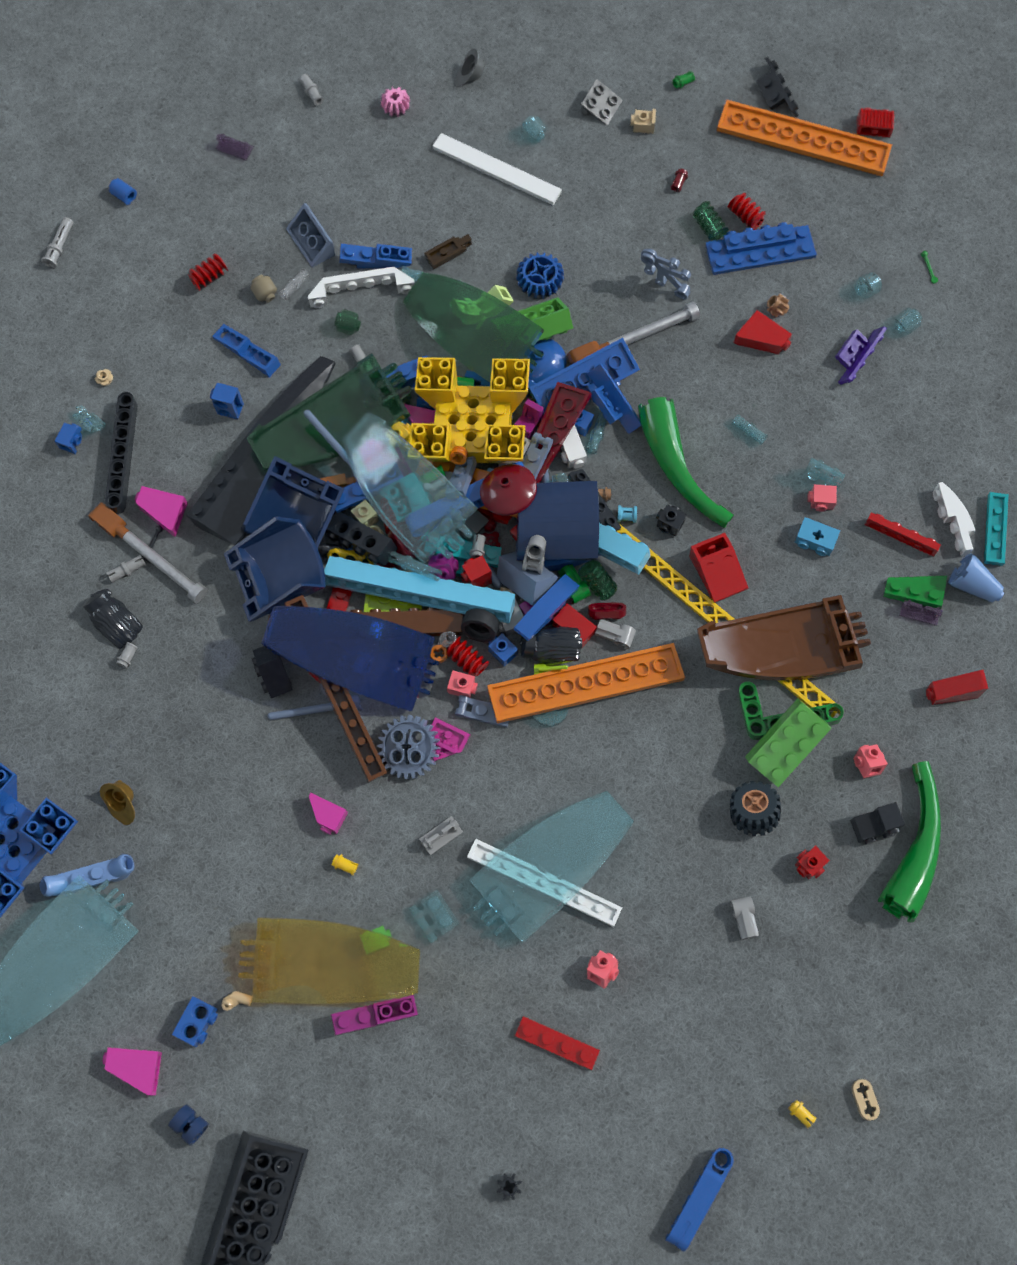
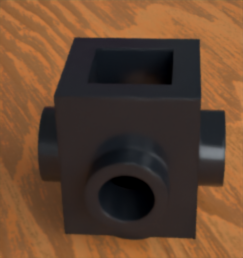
M667 504L664 510L660 509L656 516V519H658L657 527L664 533L677 536L685 523L687 514L681 512L678 507Z

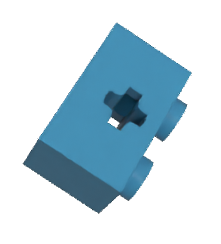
M805 517L794 543L798 544L802 549L809 548L815 550L820 556H830L840 530Z

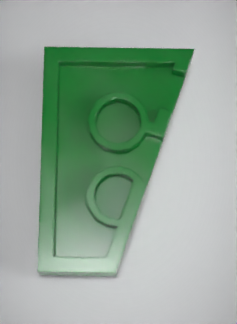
M947 576L888 577L883 597L941 610Z

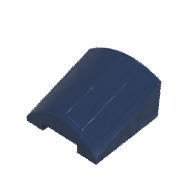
M274 456L241 530L252 534L274 517L300 519L318 549L344 488L329 481H323Z
M597 481L537 483V493L533 502L525 510L517 513L516 561H524L529 540L534 535H540L546 540L545 561L597 559L599 549Z
M274 517L224 553L229 570L236 572L246 602L242 605L248 622L255 621L285 607V602L301 595L306 597L326 587L325 572L319 551L300 519Z

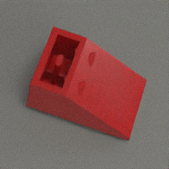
M726 533L691 546L689 557L714 603L748 589L735 550Z

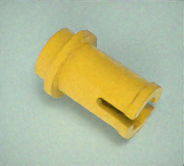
M336 854L332 862L334 869L339 868L352 876L359 865L344 858L342 854Z
M795 1100L788 1108L791 1111L790 1114L792 1116L795 1115L806 1128L811 1126L806 1117L812 1123L816 1121V1117L803 1106L802 1101Z

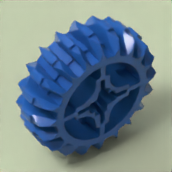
M537 252L536 256H533L530 253L529 258L524 257L523 262L519 263L516 279L519 287H522L523 293L528 291L529 296L534 293L535 298L538 297V294H541V297L544 298L547 293L550 297L552 292L556 293L557 288L560 289L562 286L564 270L562 269V264L558 263V259H553L552 254L546 256L545 252L542 255H539ZM531 268H533V271H531L530 274L526 275V273ZM554 274V277L547 282V279Z

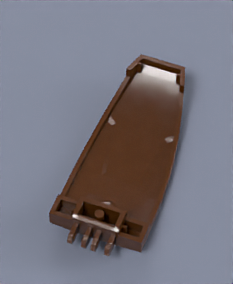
M842 595L823 598L820 602L719 623L713 620L697 629L706 667L736 676L760 680H800L861 669L863 661L859 648L871 645L870 639H856L867 635L868 631L864 629L866 627L865 622L851 623V621L862 618V613L859 611L848 613Z

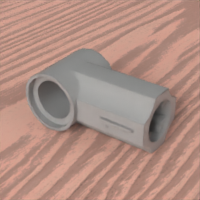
M601 619L595 635L614 642L616 646L621 645L625 647L624 649H630L636 630L629 625H617Z
M751 896L730 900V906L734 910L733 917L736 918L741 940L759 936L754 917L755 908Z

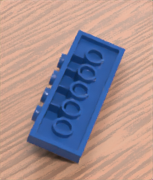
M786 222L779 223L776 227L764 225L758 230L747 228L741 233L729 231L724 235L723 239L709 241L705 244L713 275L812 259L817 256L809 226L793 227V224L787 225Z
M622 337L530 386L528 390L535 403L544 407L542 415L544 416L557 382L593 392L597 387L588 373L600 364H603L617 386L621 385L620 381L639 371L640 369L624 338Z

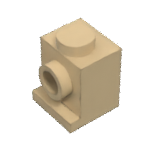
M656 109L652 111L635 110V115H631V126H634L633 132L654 133Z

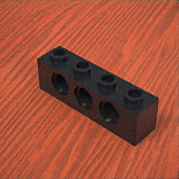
M335 511L326 529V536L331 541L335 542L337 540L344 548L353 549L356 554L361 557L363 555L366 556L374 564L379 563L385 566L398 549L391 538L342 512L337 513Z

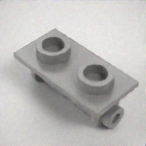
M451 816L419 840L428 853L432 855L463 833V831L459 827L458 822Z

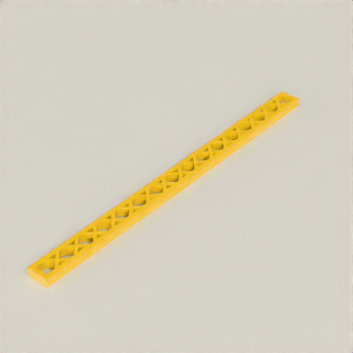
M620 524L621 529L616 532L627 534L632 540L638 543L641 542ZM650 549V558L656 561V566H648L646 564L643 568L646 572L707 623L713 621V619L718 623V618H725L728 621L734 620L732 616ZM660 570L669 571L670 578H662ZM674 582H682L685 590L675 589ZM688 594L698 595L699 602H691ZM703 606H711L714 614H705ZM800 679L802 688L798 689L792 686V680H788V682L786 680H777L809 708L817 707L816 705L822 706L835 703L808 679ZM807 692L816 693L818 701H810L807 698ZM833 711L830 716L833 718L837 712Z

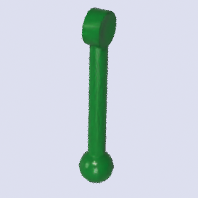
M923 251L921 256L924 258L930 273L931 283L936 284L938 278L934 276L927 257L928 252Z

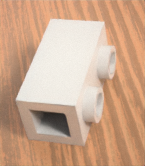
M575 425L561 446L563 452L561 453V458L564 464L567 463L568 468H580L586 463L587 459Z

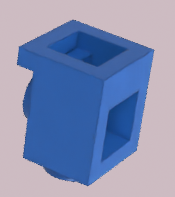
M64 423L54 442L59 449L76 455L77 450L75 447L80 445L82 441V428L73 423L71 425Z

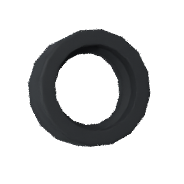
M478 608L470 609L464 615L461 631L472 640L490 642L496 637L500 624L497 617L491 612Z

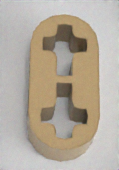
M857 1080L852 1084V1093L859 1113L866 1120H875L879 1116L880 1109L873 1088L867 1080ZM859 1083L867 1087V1090L864 1091L865 1099L861 1092H857V1088L860 1087ZM865 1101L868 1102L870 1107H874L875 1111L872 1112L871 1117L864 1112L867 1109Z

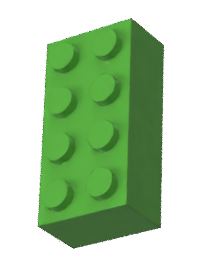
M558 297L491 320L496 340L505 352L516 351L519 347L530 346L536 341L547 340L553 335L564 334L568 330L573 329L569 308Z
M797 698L745 758L753 767L779 787L832 727Z

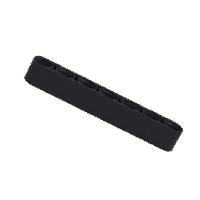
M122 392L117 398L105 504L117 515L123 513L126 508L138 408L137 402L130 392ZM115 502H119L118 505L112 506Z

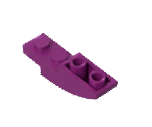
M414 994L333 1013L331 1014V1020L336 1036L418 1015Z

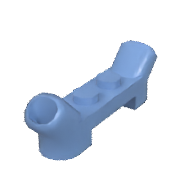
M122 854L114 859L58 875L44 876L40 881V890L45 897H64L74 894V892L108 882L124 880L134 870V861L130 855Z

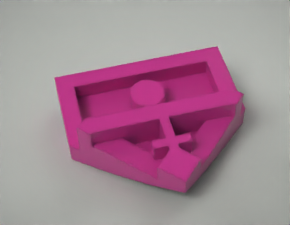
M435 717L431 731L438 732L434 738L440 739L436 746L441 749L435 750L439 757H434V761L462 752L471 734Z

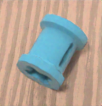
M618 505L617 521H633V523H636L637 506L626 508Z

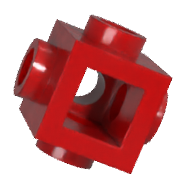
M815 845L809 852L805 849L797 856L799 861L795 865L797 872L802 877L810 879L814 876L818 878L825 871L822 867L830 860Z

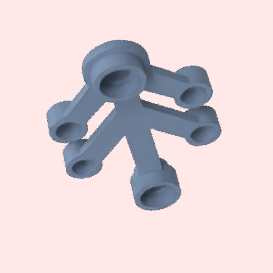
M644 249L641 252V261L646 264L644 272L648 275H653L657 268L655 283L664 286L668 279L677 288L674 293L675 296L686 300L690 294V287L687 284H681L675 277L688 281L691 276L690 271L682 269L681 272L677 271L676 269L680 265V261L676 258L667 260L659 257L653 249Z

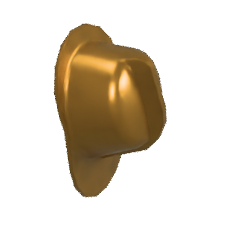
M121 780L113 784L106 783L102 785L100 796L111 815L123 825H130L134 822L135 810L132 805L134 798L132 789Z

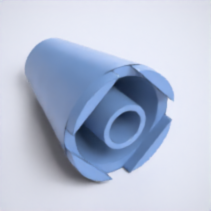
M972 553L966 555L960 561V567L958 569L955 567L949 577L948 583L952 587L989 602L999 601L1004 595V587Z

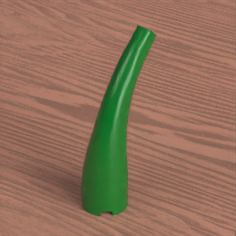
M666 397L649 399L647 405L643 406L640 403L638 405V413L645 438L669 481L691 505L725 529L734 514L722 505L718 506L705 495L690 475L683 453L674 400L670 399L667 401Z
M929 761L912 765L915 783L918 785L920 796V821L917 836L878 898V902L883 901L884 903L883 909L898 919L901 916L907 917V922L910 923L914 922L929 894L935 875L940 847V806Z

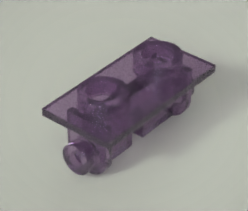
M223 133L218 134L216 140L219 141L216 146L217 150L243 160L248 159L254 146L249 145L247 142L238 141L225 136Z
M909 599L908 601H902L899 616L937 626L943 610H940L939 607L922 606V604L911 602Z

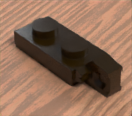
M468 234L461 238L452 237L425 252L424 256L434 270L463 254L467 247L472 245V239Z

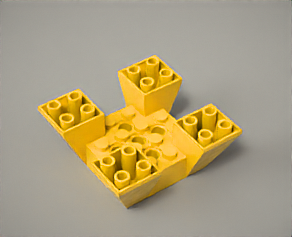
M418 357L415 392L435 409L434 424L411 423L408 459L451 462L450 454L452 448L462 446L468 451L467 458L475 456L477 463L509 464L522 462L525 425H511L513 412L528 394L530 359L492 358L490 386H458L455 358Z

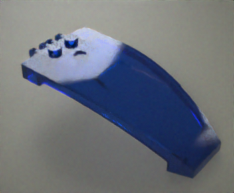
M273 606L262 641V645L277 656H281L331 683L362 696L411 712L419 693L430 694L428 689L420 688L422 681L427 684H433L434 681L424 677V674L433 677L436 675L434 671L426 669L427 664L439 665L438 661L430 658L435 637L387 620L333 609Z

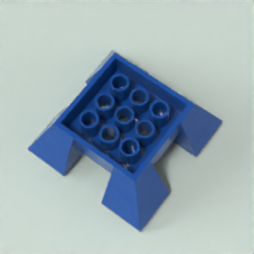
M1 763L0 840L5 838V841L0 845V918L24 889L23 881L47 852L52 854L78 822L47 797L34 813L17 801V775ZM18 822V826L13 829L14 823ZM20 849V854L15 857V852Z

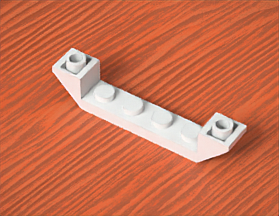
M388 267L325 277L308 295L310 307L322 308L324 305H328L326 292L337 293L340 290H355L357 287L363 286L370 288L376 284L389 285L396 281L398 293L410 294L412 291H415V283L413 278L397 268Z

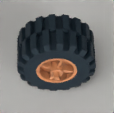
M750 781V784L745 782L742 784V787L738 786L730 799V816L733 825H737V830L739 831L744 830L746 835L752 833V836H756V834L763 836L766 831L768 833L772 832L773 827L776 828L778 826V821L780 822L781 818L780 796L777 795L775 788L771 789L769 784L763 785L762 781L758 783Z

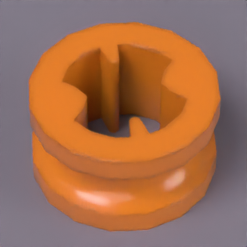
M462 446L452 448L450 454L451 462L456 465L464 464L468 456L467 449Z
M442 645L433 646L430 651L431 659L435 663H443L447 659L446 648ZM442 650V655L444 656L436 658L434 652Z

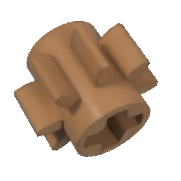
M780 293L778 297L773 295L767 302L769 307L767 311L776 318L778 315L783 316L789 310V304H787L789 300Z

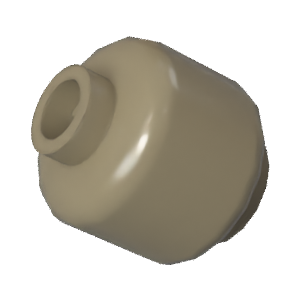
M259 275L252 280L250 289L258 301H266L268 303L275 298L277 287L269 276Z

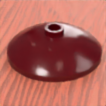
M507 464L495 468L487 474L480 487V497L484 506L490 512L501 516H510L522 512L533 502L537 493V483L534 475L527 468L517 464Z

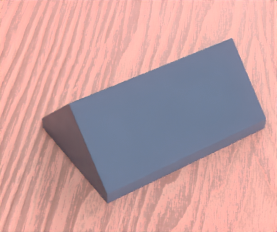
M304 203L286 230L313 268L335 256V250L332 240L308 205Z
M516 552L499 556L498 580L532 606L536 604L558 578L545 567H543L542 574L526 569V571L522 570L523 561H516Z

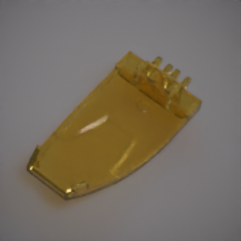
M259 917L257 919L256 940L242 939L240 943L246 946L255 945V952H240V957L254 958V960L239 961V965L254 966V972H241L238 974V978L253 979L252 1002L337 1004L391 998L399 999L418 993L420 949L372 930L321 920Z

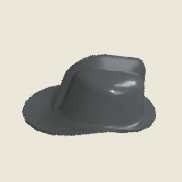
M472 49L467 53L463 64L456 74L454 83L456 87L463 86L467 81L474 82L481 77L485 61L478 57L479 54L476 49Z

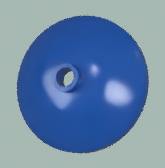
M552 339L539 340L533 345L519 347L513 354V359H530L529 379L535 383L566 368L565 352Z

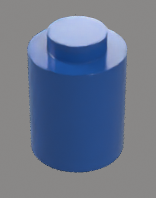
M119 178L112 180L109 184L110 194L126 205H129L137 196V191Z

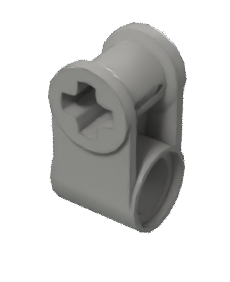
M534 535L530 538L522 570L526 571V569L542 574L546 549L544 537Z

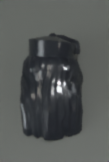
M108 589L97 591L91 594L83 607L89 613L94 627L118 649H121L127 642L131 643L136 639L137 633L141 632L143 625L126 608L123 602L110 596L112 594L111 591Z
M572 627L542 628L529 641L521 637V657L532 658L544 664L578 661L580 659V649L582 648L580 631L578 628Z

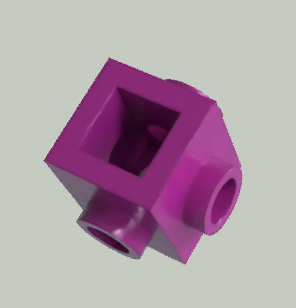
M452 552L440 553L430 556L428 570L431 576L451 580L455 579L456 572L459 570V564L457 559H454Z

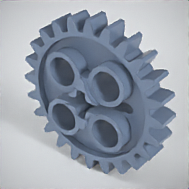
M408 715L407 719L405 716H400V721L394 718V725L388 723L389 730H382L385 736L379 737L383 744L377 745V747L382 748V751L378 754L384 756L381 760L382 763H387L385 769H391L390 774L392 775L397 773L398 778H402L403 775L405 779H410L411 776L417 779L418 774L424 776V769L431 771L429 764L436 765L433 758L439 757L435 750L441 749L436 746L440 739L434 738L438 732L431 731L433 725H427V720L423 719L421 721V717L418 716L413 718L412 715ZM402 732L403 739L398 742L397 736ZM421 733L422 739L417 743L416 735ZM398 752H401L402 759L398 762L396 755ZM419 752L421 758L418 762H416L415 755Z

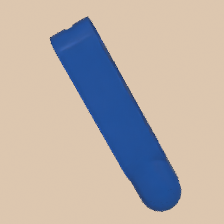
M718 1148L712 1153L703 1168L702 1176L699 1175L693 1186L694 1190L691 1196L688 1195L682 1206L681 1214L677 1215L671 1226L670 1234L666 1235L665 1240L672 1245L674 1244L683 1252L690 1245L733 1165V1156L729 1150ZM717 1153H724L727 1156V1163L720 1166L715 1162Z

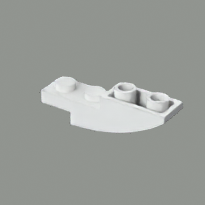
M940 482L933 491L934 500L938 501L939 504L938 515L940 518H943L944 523L951 522L950 530L956 537L955 548L957 551H960L961 556H966L973 550L970 537L975 532L973 522L957 495L943 482Z

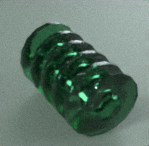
M704 201L694 210L693 217L698 225H700V228L704 230V234L707 235L709 241L721 239L728 233L729 229L725 227L726 224L724 222H721L722 218L718 216L717 211H714L715 208L710 206L711 202Z
M591 560L580 567L578 571L579 576L582 577L583 581L586 582L587 586L590 587L591 591L601 601L611 598L616 593V582L613 581L599 561Z

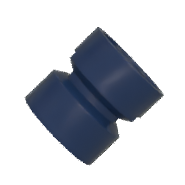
M186 1104L174 1115L168 1127L176 1134L181 1133V1138L191 1146L205 1132L209 1123L201 1116L196 1117V1111Z

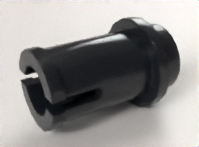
M323 542L319 544L318 551L324 557V555L328 554L329 550L334 548L341 549L342 545L325 544Z

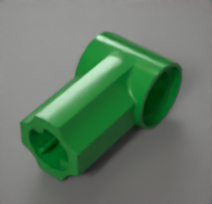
M566 565L558 571L560 578L566 574L580 585L578 590L571 596L573 604L591 596L587 584L580 579L573 565Z

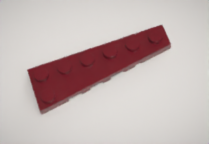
M557 382L537 433L542 434V437L553 439V444L536 478V483H540L591 398V392ZM539 444L538 449L541 450L543 445Z

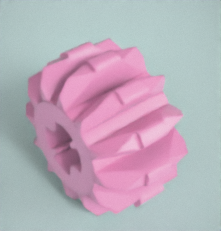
M392 86L391 90L386 89L385 93L382 94L381 106L384 108L385 114L389 113L392 117L396 113L399 117V112L405 115V110H409L410 98L406 90H401L400 87L394 89Z

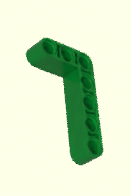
M744 682L740 685L738 694L747 734L753 740H760L771 728L770 724L777 722L784 713L763 717L756 686L752 682ZM744 689H750L753 692V694L750 696H745L742 693V691ZM837 703L810 708L830 726L838 724L844 714L842 706ZM753 707L757 710V713L751 715L747 712V709ZM829 711H836L839 717L832 718L829 715ZM759 726L762 731L760 733H753L751 728Z

